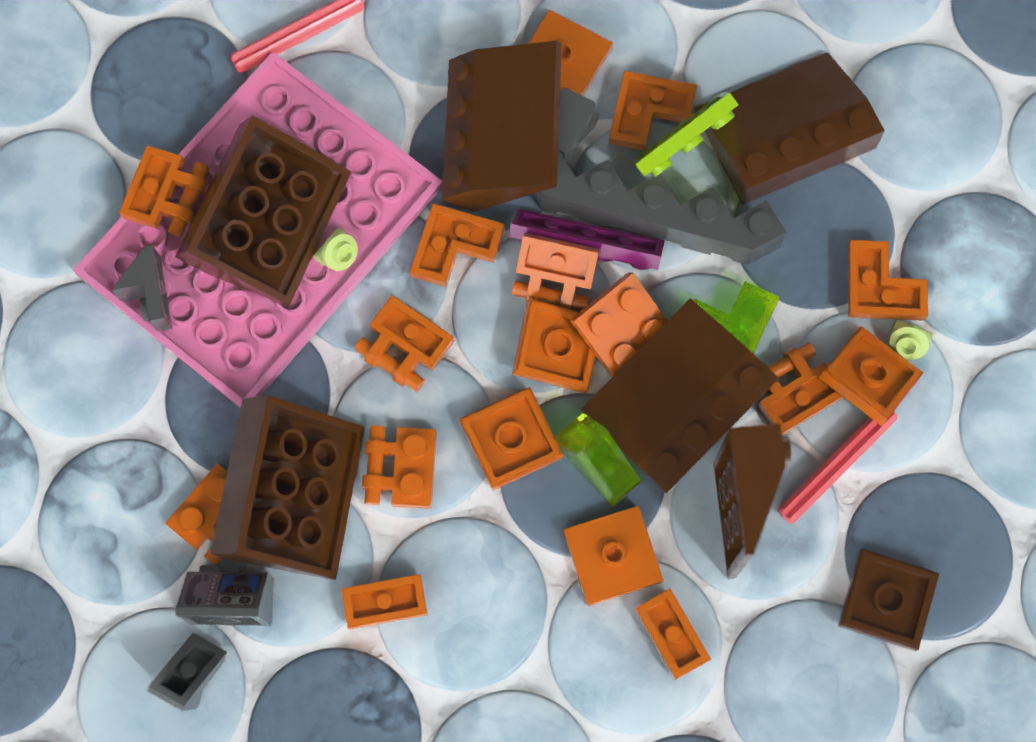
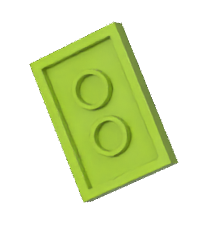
M721 92L637 156L632 162L644 177L649 173L656 177L673 164L669 158L676 152L681 150L686 154L704 140L700 134L710 126L712 129L715 128L717 130L733 119L735 115L732 110L739 104L730 92Z

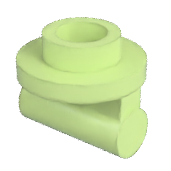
M337 228L313 255V258L322 266L326 265L332 270H345L352 265L357 256V243L352 236Z
M896 319L891 330L890 347L905 359H918L928 351L933 333L917 325L908 324Z

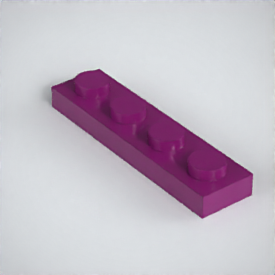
M517 208L511 222L509 232L510 238L518 239L520 242H522V237L526 232L600 249L599 261L610 262L615 260L624 262L639 270H648L650 268L658 270L665 240L519 208Z

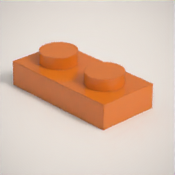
M421 574L341 588L347 628L349 630L428 616Z
M671 588L635 608L638 617L674 680L681 678L711 660Z

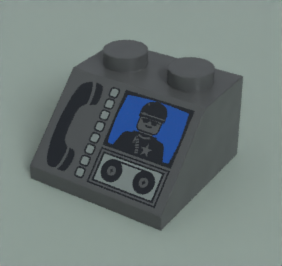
M201 565L199 572H187L176 605L175 615L191 625L271 626L274 578L269 573H263L264 568L260 566H240L239 572H224L223 566Z

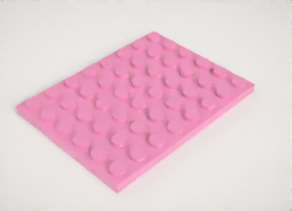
M274 52L264 60L178 154L185 160L182 168L183 172L191 174L195 162L209 167L205 178L207 186L204 193L198 195L192 211L196 214L239 124L253 115L352 171L314 252L315 254L334 231L340 228L346 234L352 236L357 243V256L352 265L345 270L335 271L326 265L322 266L312 256L290 306H285L211 276L176 258L177 251L190 225H186L182 237H177L168 232L172 219L163 216L158 229L120 217L73 269V272L239 408H241L242 399L261 396L439 193L443 186L441 179ZM175 186L169 202L178 204L185 188ZM148 245H153L161 257L173 329L157 332L149 320L144 321L140 309V298L120 301L113 292L116 283L142 249Z

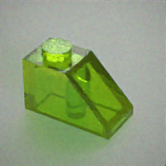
M584 412L554 437L571 463L610 506L614 507L642 482L608 430Z

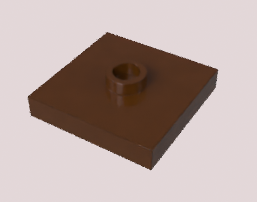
M861 548L858 552L838 627L915 652L918 651L939 573Z

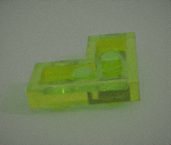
M745 281L730 314L699 300L693 299V301L754 354L780 297Z

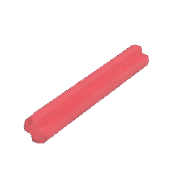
M334 0L233 52L230 55L231 61L239 73H243L264 62L272 52L278 55L363 11L365 8L363 0Z
M893 412L883 426L869 417L779 507V514L787 522L795 523L897 420L896 413Z

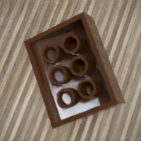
M549 41L474 49L449 59L442 200L476 212L557 187L562 43Z
M829 52L730 92L739 104L732 110L735 117L717 130L715 128L712 129L711 126L705 130L742 205L876 149L885 132L868 98ZM708 102L703 103V104H701V105H699V106H696V107L694 108V111H695V112L698 111L700 108H702V107H703L704 105H706Z
M252 115L239 124L175 257L218 279L285 306H290L352 171Z
M690 298L580 410L655 484L667 493L779 378L744 344Z
M270 395L242 399L210 554L242 563L336 580L365 427Z
M780 423L729 428L713 462L727 579H735L754 555L781 481L786 461L791 460L790 439L788 435L782 436Z

